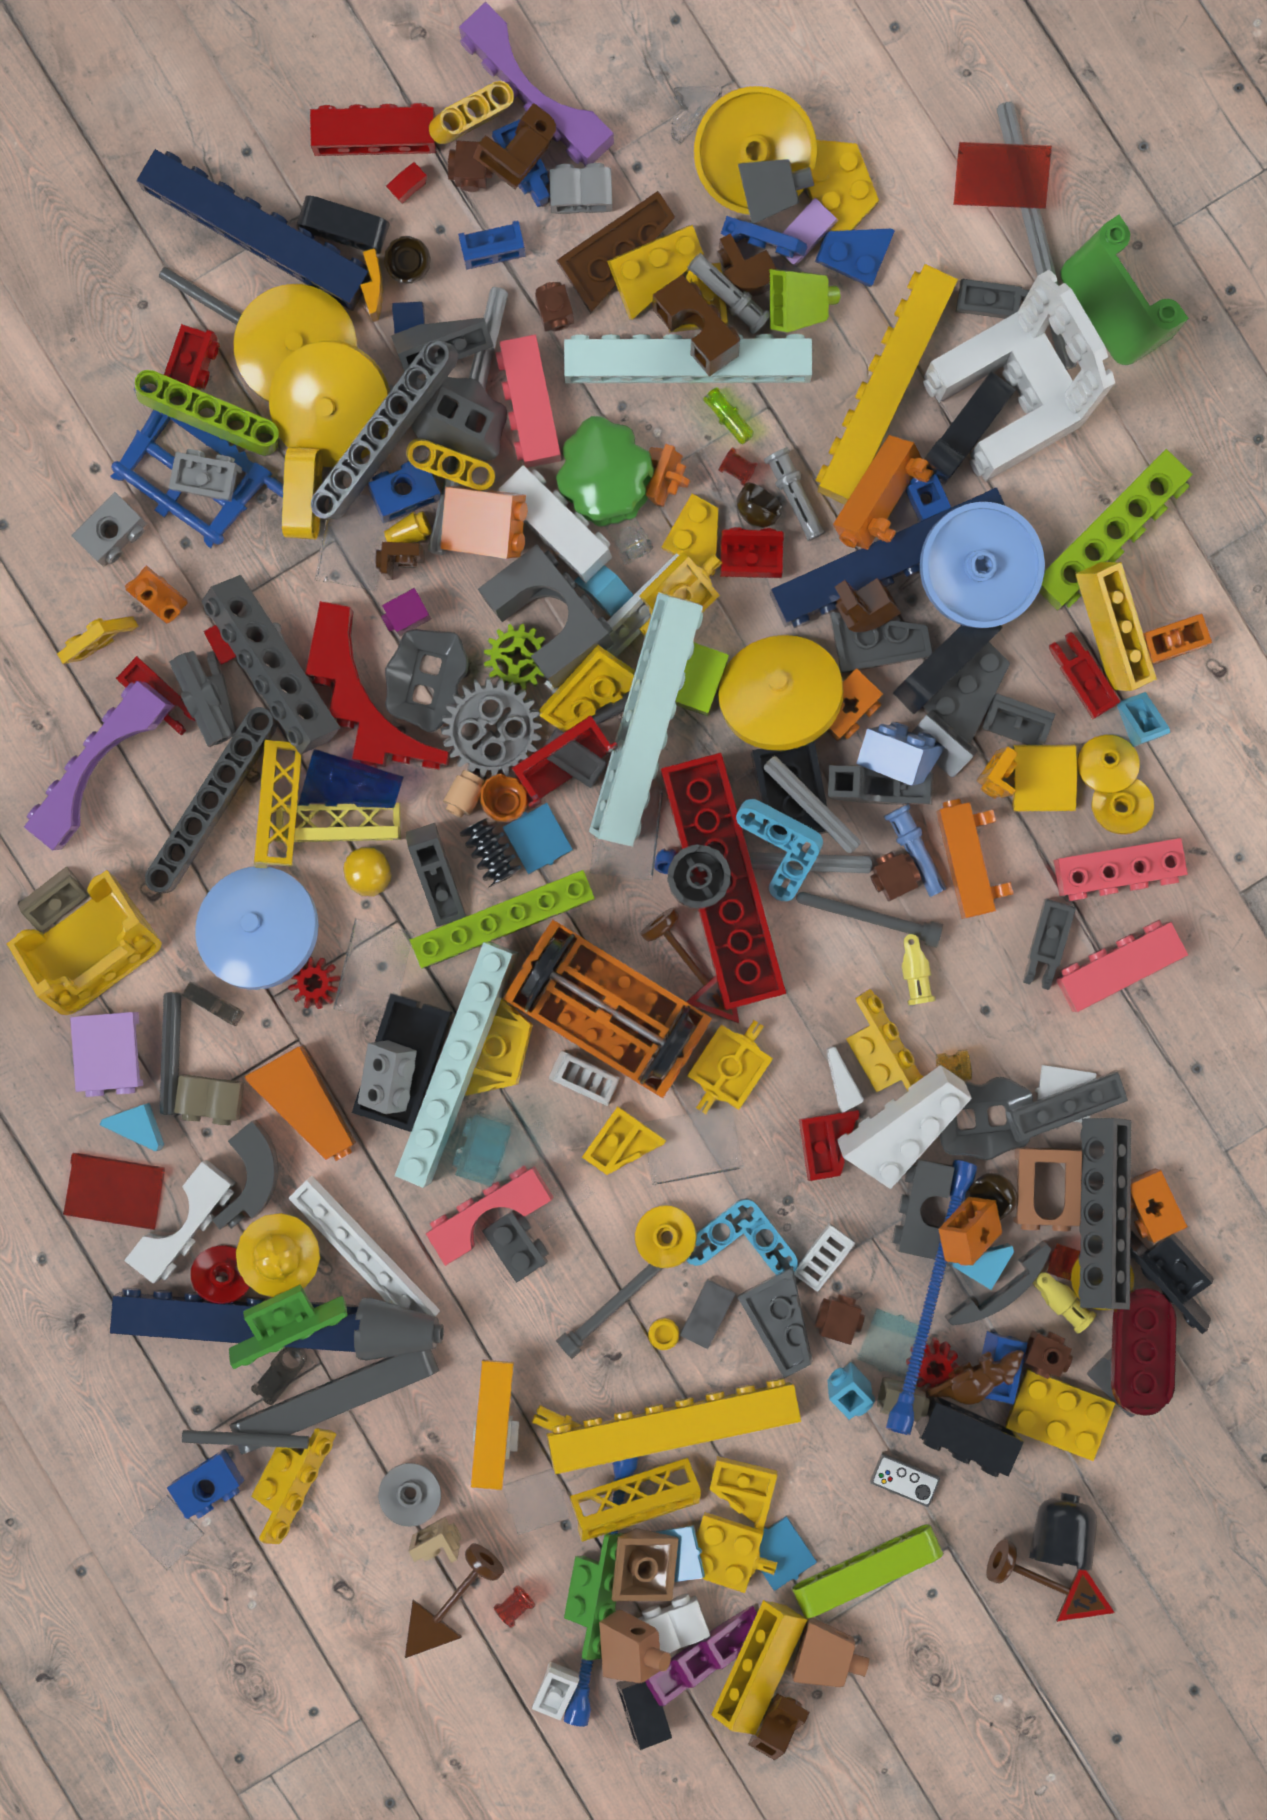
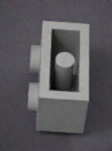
M389 1040L368 1043L358 1104L384 1114L406 1111L410 1099L409 1092L412 1075L415 1070L417 1051Z

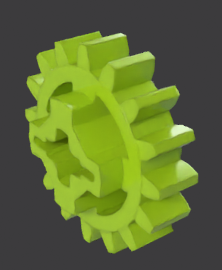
M509 624L508 632L505 634L500 629L496 630L499 638L497 640L489 638L488 642L492 649L484 650V655L491 657V660L484 662L485 668L494 669L490 672L489 677L491 679L496 677L502 678L504 685L506 682L509 684L514 682L515 685H520L525 691L527 690L526 683L531 682L536 687L538 685L536 677L545 678V676L531 658V655L534 653H530L527 650L526 640L531 642L538 651L546 641L545 638L539 637L536 639L537 631L535 628L531 629L529 633L525 632L524 624L520 625L518 631H514L513 626ZM514 638V641L510 646H508L507 648H500L501 645L505 643L507 640ZM516 651H521L522 657L527 659L519 660L518 665H514L513 660L508 657L510 655L514 656ZM497 661L506 663L509 668L508 676L499 669ZM528 667L534 668L530 674L521 677V672Z

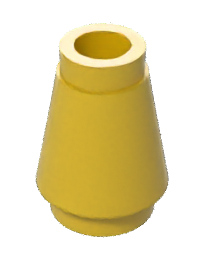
M413 511L384 531L387 542L404 543L427 540L426 536L432 533L430 523L423 511L417 514Z

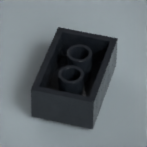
M812 741L804 746L790 750H752L751 758L760 802L812 828L819 834L827 833L764 770V765L772 757L776 756L827 807L815 742ZM765 819L764 824L767 825L768 820ZM780 825L772 826L776 833L781 835L787 834L784 827Z
M927 1397L930 1400L926 1417H921L920 1421L916 1422L914 1426L920 1435L919 1438L924 1440L923 1444L937 1451L944 1447L952 1453L953 1458L969 1464L972 1460L981 1466L982 1471L994 1477H998L1000 1473L1009 1477L1024 1443L1015 1431L1007 1429L1001 1424L941 1397Z

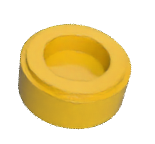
M669 1318L656 1319L648 1330L649 1341L659 1350L673 1348L679 1340L677 1324Z

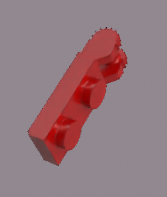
M1069 632L1065 635L1066 643L1077 655L1076 658L1069 661L1062 648L1056 642L1049 645V650L1056 662L1061 666L1060 670L1091 718L1095 719L1120 703V700L1089 651H1085L1076 636Z
M138 656L116 677L125 688L132 682L134 684L137 681L146 682L170 701L174 706L163 720L181 736L186 732L184 726L169 715L175 707L178 706L185 716L190 720L196 721L195 717L192 718L182 697Z

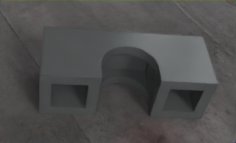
M917 1159L906 1172L905 1182L909 1183L907 1195H901L898 1209L899 1213H903L901 1225H895L892 1243L896 1244L898 1252L935 1260L940 1240L938 1230L940 1227L925 1223L921 1218L920 1209L923 1202L929 1197H949L954 1167L951 1165Z

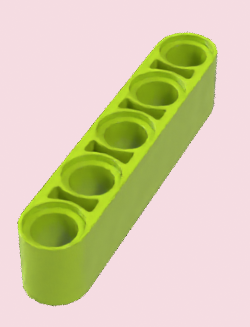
M143 370L135 377L136 397L146 407L259 455H271L278 448V428L275 423L153 370ZM145 384H154L157 387L156 391L152 393H146L141 388ZM175 396H181L186 399V402L177 406L172 404L170 400ZM209 408L215 414L210 418H204L199 412L202 409ZM232 421H240L244 427L240 430H232L228 427V424ZM261 433H268L273 439L270 442L263 443L256 437Z
M925 1524L798 1582L792 1587V1591L806 1619L813 1618L933 1563L941 1558L944 1553L931 1525Z

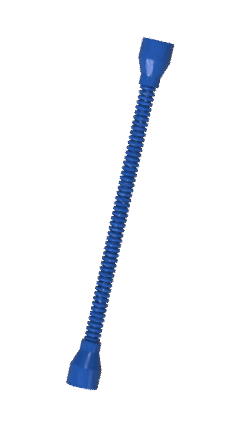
M961 1160L953 1161L954 1173L949 1195L951 1201L949 1202L946 1219L965 1200L966 1193L975 1180L978 1168L976 1165ZM939 1243L936 1254L937 1258H935L936 1262H934L935 1266H933L934 1270H932L929 1289H927L928 1293H926V1301H924V1308L922 1309L923 1312L921 1313L922 1316L920 1317L921 1320L917 1329L918 1332H916L917 1336H915L916 1340H914L915 1344H913L914 1348H912L913 1351L911 1352L912 1355L910 1356L911 1359L909 1360L910 1363L908 1364L909 1367L907 1368L903 1391L899 1393L898 1401L890 1411L886 1424V1429L900 1434L911 1435L914 1423L913 1403L915 1397H913L914 1394L912 1393L915 1392L913 1389L916 1388L914 1385L917 1384V1377H919L918 1373H920L919 1369H921L920 1365H922L921 1361H923L922 1357H924L923 1354L925 1353L924 1350L926 1349L925 1346L927 1345L926 1342L928 1341L927 1338L929 1337L928 1334L932 1325L930 1322L933 1321L931 1318L934 1317L932 1314L935 1313L934 1310L936 1309L935 1306L937 1305L940 1291L939 1287H941V1279H943L947 1264L941 1243Z
M639 1457L613 1462L614 1481L632 1476L637 1469ZM622 1490L614 1491L611 1502L617 1505L624 1504V1494L626 1492ZM581 1659L579 1682L565 1710L564 1722L574 1726L585 1727L588 1725L591 1712L589 1680L594 1661Z

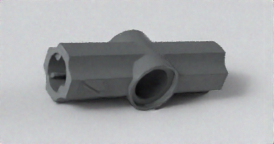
M195 651L183 653L169 661L183 691L181 696L192 718L195 717L207 746L211 747L221 744L233 737L232 730L220 708L222 703L212 682L207 679Z

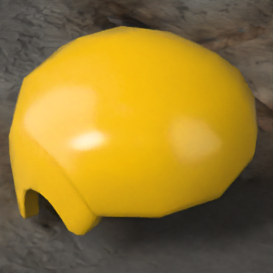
M360 847L350 852L344 862L345 880L351 890L361 896L374 897L385 891L391 881L392 875L389 862L385 855L374 847Z

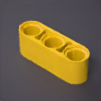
M495 81L446 107L431 121L429 125L431 137L439 144H447L498 117L514 100L512 88L504 81ZM492 95L498 99L499 104L492 99ZM467 108L472 109L476 117L470 115ZM443 121L449 123L452 131L444 126Z
M420 438L412 440L406 448V456L409 462L414 467L476 490H486L494 482V470L483 460ZM419 445H424L429 449V456L423 462L415 461L412 456L413 450ZM448 456H455L458 459L457 469L451 473L445 472L442 468L443 460ZM477 467H485L488 473L486 480L482 483L473 482L471 477L473 470Z
M289 447L286 451L282 508V532L285 538L315 540L319 535L320 518L312 512L311 499L322 484L323 456L320 449Z

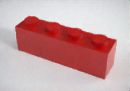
M414 103L410 107L382 104L379 108H367L365 105L354 104L345 109H337L332 105H322L318 109H310L312 151L314 156L437 153L436 141H434L429 132V125L436 117L434 107H428L424 103Z

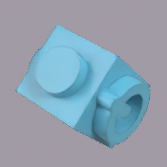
M852 1362L844 1368L840 1367L833 1371L829 1379H827L829 1400L849 1420L854 1416L865 1414L873 1406L875 1397L872 1394L871 1382Z

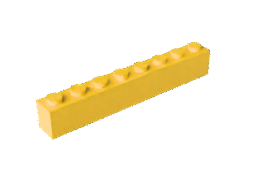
M924 264L920 273L914 271L907 286L908 289L912 290L908 300L903 298L900 300L894 316L899 319L894 328L888 326L881 341L882 344L886 345L882 355L880 356L875 353L868 368V371L872 372V376L868 383L862 381L855 395V398L860 401L855 411L848 410L841 425L846 428L842 439L837 436L835 437L829 450V454L833 455L829 466L822 465L815 481L820 483L818 493L844 505L850 498L874 459L958 281L957 278L927 264Z
M784 1378L767 1381V1387L755 1389L754 1385L737 1387L735 1394L726 1396L724 1391L706 1394V1400L694 1402L693 1397L676 1400V1406L663 1408V1404H656L645 1407V1413L633 1415L632 1410L615 1413L614 1419L602 1422L601 1417L583 1420L584 1426L571 1428V1423L552 1427L553 1432L546 1433L553 1471L555 1474L801 1422L794 1384L790 1382L785 1383Z

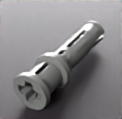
M701 253L688 265L687 268L729 306L730 314L733 317L737 315L749 326L750 333H756L770 317L768 310L763 311L751 300L752 295L749 292H741Z
M786 447L769 455L764 461L770 465L777 479L775 483L777 488L784 490L807 537V541H810L824 534L825 530H823L812 504L800 483L802 474L800 471H796L788 455L790 450Z

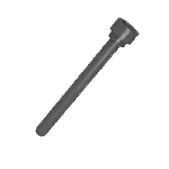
M800 892L796 896L797 902L806 906L919 936V940L925 941L924 945L937 948L941 937L943 924L938 922H924L922 925L806 892Z
M649 1264L575 1332L571 1330L568 1334L566 1332L563 1333L556 1340L558 1345L573 1359L582 1351L580 1348L584 1345L583 1341L663 1268Z

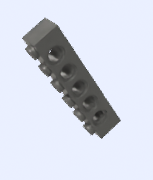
M238 575L211 586L201 601L204 605V610L213 619L220 630L223 640L229 644L237 656L239 665L250 676L256 691L262 695L270 707L272 716L283 727L289 742L295 746L300 755L329 742L340 729L338 723L243 577Z
M1120 1118L1082 1119L1080 1133L1082 1141L1081 1223L1079 1226L1081 1235V1251L1079 1256L1080 1308L1130 1310L1131 1120Z

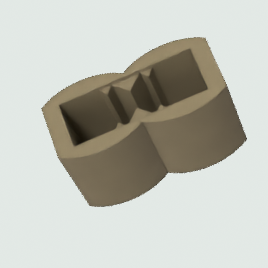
M179 1075L174 1113L182 1114V1120L200 1121L201 1116L213 1118V1124L231 1125V1120L236 1121L240 1119L244 1082L195 1075Z
M887 1377L882 1378L877 1398V1407L880 1408V1413L889 1415L898 1401L899 1393L903 1391L902 1388L905 1382ZM916 1386L913 1389L915 1392L912 1393L914 1394L913 1397H915L913 1411L914 1421L919 1422L921 1417H926L930 1400L926 1398L922 1387Z

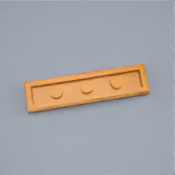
M482 1360L471 1478L472 1488L503 1489L514 1362Z

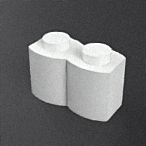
M689 1594L675 1597L671 1601L672 1605L660 1609L659 1605L649 1607L642 1611L643 1616L638 1618L658 1630L660 1650L668 1653L710 1636L697 1597H689Z

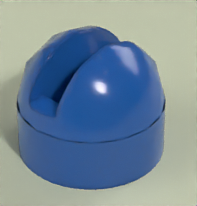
M665 848L660 850L655 858V870L662 874H668V868L674 856L678 853L674 849H670V851H666Z

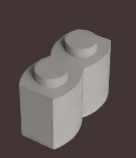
M590 163L586 165V168L581 169L574 168L572 164L556 165L555 169L549 170L551 213H604L612 211L611 168L605 167L602 163Z

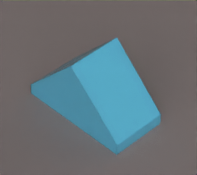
M605 565L587 583L579 576L574 580L610 617L633 596V593L618 575Z
M1146 692L1122 700L1117 704L1133 747L1170 733L1169 726Z
M150 1103L104 1118L100 1122V1126L155 1152L162 1150L164 1146Z
M1009 1243L989 1247L973 1266H964L949 1262V1264L992 1290L1013 1255L1014 1250L1013 1246Z

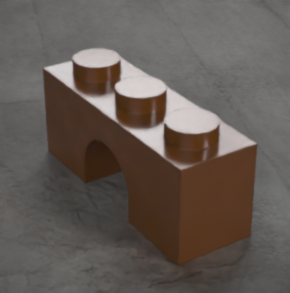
M683 274L653 294V311L671 332L685 324L695 325L701 330L697 336L691 339L690 355L709 377L739 356L740 337L737 331L732 326L727 327L721 320L718 309L713 304L709 305L703 299L699 287L694 282H689Z

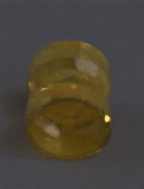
M967 1049L959 1050L954 1055L946 1053L935 1055L936 1068L942 1065L963 1081L972 1080V1068Z

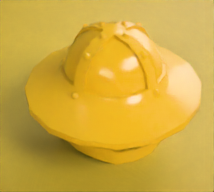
M283 1213L264 1215L252 1222L240 1236L236 1250L237 1267L245 1283L262 1295L275 1297L298 1285H301L304 1289L317 1272L320 1261L318 1240L311 1228L297 1217Z

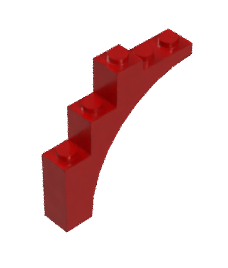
M320 601L306 675L309 678H313L312 683L316 685L331 687V682L335 683L330 713L339 727L354 729L355 724L359 725L352 759L360 762L359 768L377 771L378 766L386 767L388 755L392 756L391 761L410 765V760L423 762L422 767L427 769L440 770L441 766L448 767L450 761L449 752L424 745L403 734L387 721L373 705L360 681L354 661L351 636L354 611L348 606Z

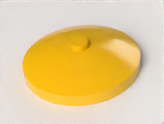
M749 86L731 91L718 99L708 109L698 126L694 141V162L697 174L710 196L722 206L732 211L750 215L738 164L790 159L792 172L810 167L813 175L817 161V139L814 127L804 109L794 99L779 90L763 86ZM804 189L797 190L798 196L804 191Z
M286 284L263 292L243 311L234 334V355L238 369L247 385L259 397L269 402V392L273 377L281 363L291 353L305 345L319 341H339L357 348L358 342L350 316L334 297L313 286Z
M339 341L314 342L291 353L277 369L269 392L270 415L272 422L278 428L279 437L288 448L320 449L323 456V467H335L390 393V388L380 367L362 350ZM386 423L380 427L379 433L382 439H384L388 431ZM368 448L362 451L361 459L370 454Z
M777 635L749 644L731 659L722 674L718 695L724 720L737 737L761 749L790 750L814 741L830 728L840 712L844 691L838 665L830 653L823 647L803 637Z

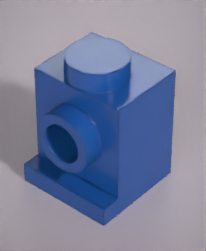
M937 474L932 475L928 482H921L916 478L911 479V485L907 487L906 493L918 518V522L951 508ZM928 494L931 497V502L928 504L923 503L920 496Z

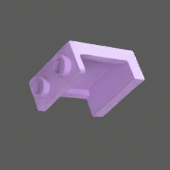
M139 1012L70 1017L76 1092L85 1091L86 1097L104 1096V1089H116V1094L135 1093V1087L143 1086V1080H140L136 1034V1024H139Z

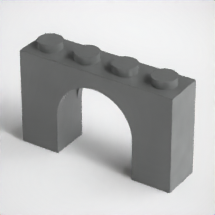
M536 544L478 588V590L501 622H504L527 603L537 598H556L568 606V619L563 630L554 639L531 655L538 669L553 688L556 689L565 682L597 645L605 650L614 645L609 635L613 630L602 616L597 619L591 612L595 608L586 595L583 594L579 597L574 591L577 585L567 572L561 575L556 567L559 563L549 550L544 553Z

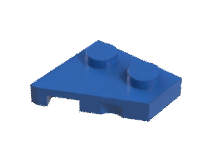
M889 228L829 231L824 237L815 262L870 287L874 283L895 230Z

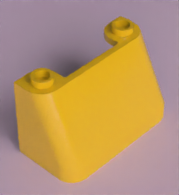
M108 870L95 876L88 885L87 892L92 899L45 934L35 929H25L6 943L37 997L61 1015H71L85 1007L154 956L161 948L162 943L153 928L114 875Z

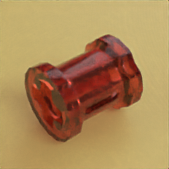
M732 447L722 461L718 471L730 474L744 486L752 477L758 463L745 459L736 453L737 449Z
M519 1585L513 1588L514 1592L503 1603H497L493 1607L500 1619L510 1628L516 1625V1619L527 1609L532 1610L535 1607L532 1598Z

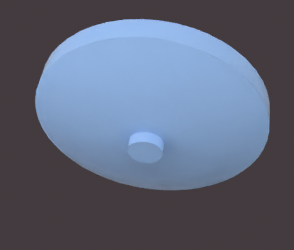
M992 502L966 504L945 514L929 531L920 556L921 581L931 603L946 618L971 628L995 627L1008 623L1020 616L1032 604L1039 593L1045 570L1042 544L1031 524L1015 510Z
M255 866L237 870L225 876L214 885L200 906L195 926L198 951L211 972L228 984L248 990H260L277 986L299 972L310 958L318 936L317 909L306 888L284 871L272 867L255 868Z

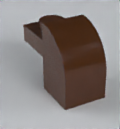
M731 233L720 238V250L717 251V256L724 268L729 267L722 274L741 292H749L752 297L769 291L770 269H776L768 251L765 250L744 260Z
M878 578L858 591H855L846 580L835 586L840 596L836 600V607L848 629L853 632H866L876 629L901 614L890 591Z
M776 1693L770 1701L756 1734L751 1736L748 1745L773 1760L778 1759L785 1754L794 1731L805 1724L810 1712L802 1708V1704L796 1699L784 1697Z

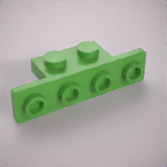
M298 1285L243 1311L244 1319L254 1336L229 1348L230 1365L233 1369L250 1365L259 1357L270 1352L280 1351L285 1345L298 1339L308 1338L315 1331L326 1326L338 1324L343 1318L348 1316L345 1299L343 1296H340L314 1308L302 1286Z
M624 1533L604 1535L600 1561L586 1556H575L564 1618L587 1627L582 1651V1658L585 1660L602 1659L599 1622L616 1612V1601L612 1600L617 1541L618 1537Z

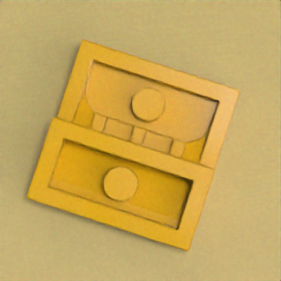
M1013 745V750L1018 753L1014 759L1017 765L1012 772L1014 778L1013 788L1016 789L1013 794V810L1076 811V745Z

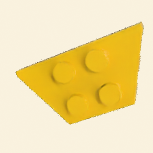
M817 140V161L812 175L814 186L807 188L810 199L812 201L816 198L837 218V223L829 231L854 230L879 202L857 143Z
M503 997L474 1068L465 1096L518 1085L533 1024L510 1003L505 1001Z

